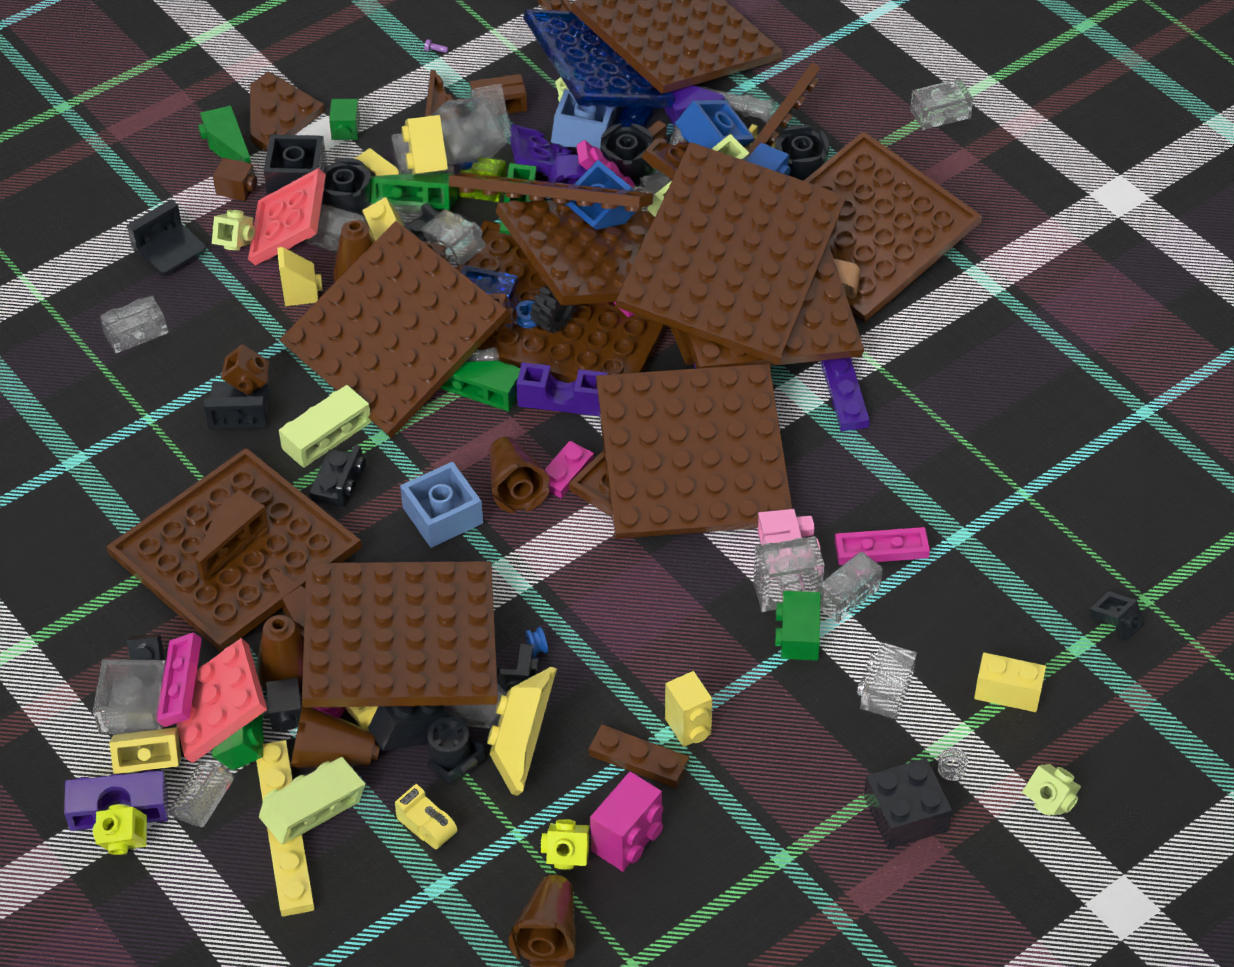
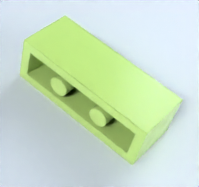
M348 385L344 386L279 429L282 449L299 465L305 468L327 453L329 449H333L371 423V420L368 418L370 415L369 403Z
M343 757L332 762L326 761L314 772L306 776L300 775L296 777L290 785L281 790L274 789L263 798L259 818L281 845H284L359 803L365 783Z

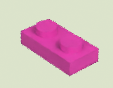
M569 441L545 469L550 479L549 492L562 498L569 490V483L594 460V453Z

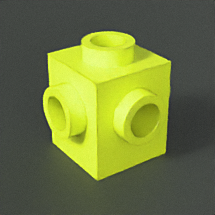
M112 805L109 807V810L96 812V823L93 826V836L96 844L113 855H123L128 853V849L146 847L147 815L134 807L126 805Z
M568 819L557 820L556 824L550 823L548 833H542L541 853H547L546 864H554L555 868L564 870L573 869L574 865L586 866L589 854L590 825H576L575 821Z

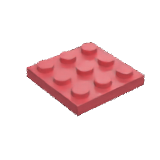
M319 168L258 200L254 222L255 234L251 241L248 260L255 266L277 255V248L291 249L294 245L317 234L326 176Z
M242 638L225 648L220 654L197 670L190 719L176 723L184 758L191 763L197 761L267 710L249 644Z

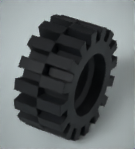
M547 285L545 288L542 286L540 289L541 293L539 295L536 294L534 298L536 302L531 305L533 310L530 311V316H532L530 319L548 332L561 331V326L565 327L567 320L571 321L573 318L571 315L573 312L576 313V305L561 306Z

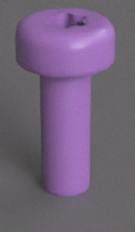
M427 39L425 42V51L429 52L430 49L443 53L448 51V47L434 44L430 39Z

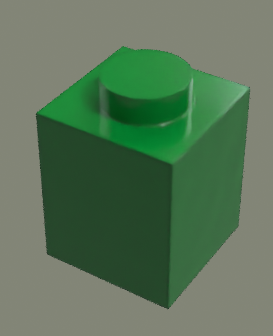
M358 99L331 100L329 124L332 140H358L360 124Z

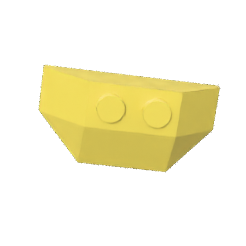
M549 667L512 687L506 696L501 695L498 701L496 713L500 714L498 726H492L487 744L492 745L490 756L513 795L518 796L524 790L557 668Z

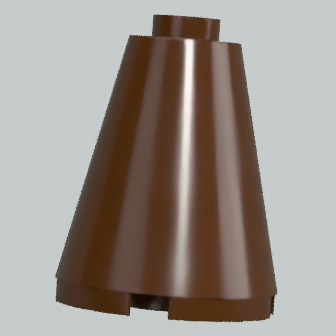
M352 220L342 226L333 271L335 282L375 242L371 230L365 222Z
M501 437L492 443L490 447L491 488L495 503L500 509L509 513H516L515 510L525 509V512L531 511L542 504L549 494L548 486L550 479L546 470L514 438Z
M276 615L265 622L256 671L260 685L266 692V682L298 678L301 694L303 686L304 638L293 620L287 616Z
M302 707L290 767H319L326 761L332 762L340 757H343L350 766H369L371 759L377 760L380 747L370 731L316 707Z
M548 875L542 878L509 934V948L517 959H520L521 955L529 960L528 965L531 967H563L566 965L567 960L570 958L572 960L575 956L576 933L573 886L569 880L561 875Z

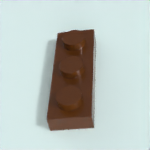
M602 724L588 748L589 756L674 788H677L689 765V756Z

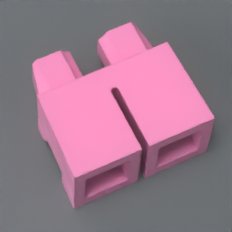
M794 509L758 512L757 531L769 576L781 574V568L796 566L797 569L804 570L805 561L820 558L818 539L802 540V537L814 535L812 516L796 517Z

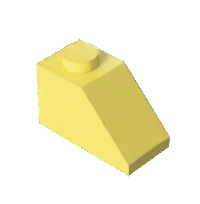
M284 247L277 248L285 306L316 303L318 301L317 291H322L323 288L321 274L315 275L314 263Z

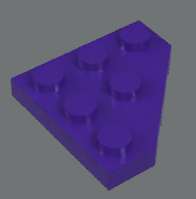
M511 124L509 137L515 164L536 166V172H541L548 176L549 170L558 156L572 155V151L557 143L550 144L544 139V134L538 130Z

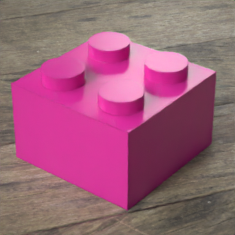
M629 772L590 816L591 852L622 872L630 863H636L643 853L644 846L650 840L654 841L663 829L662 791L634 773Z

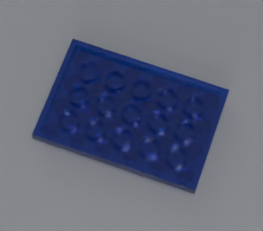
M525 10L523 19L578 105L584 107L629 106L632 108L672 107V104H674L676 98L672 92L661 94L572 11Z

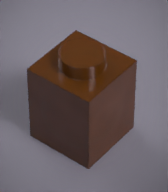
M223 158L213 174L216 195L246 201L250 193L254 192L257 186V177L254 174L253 164Z

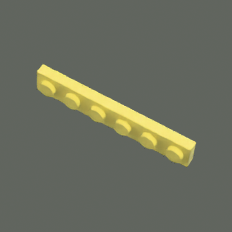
M286 740L263 744V757L256 760L262 799L274 789L281 790L293 781ZM267 828L281 916L314 911L302 835L281 845Z

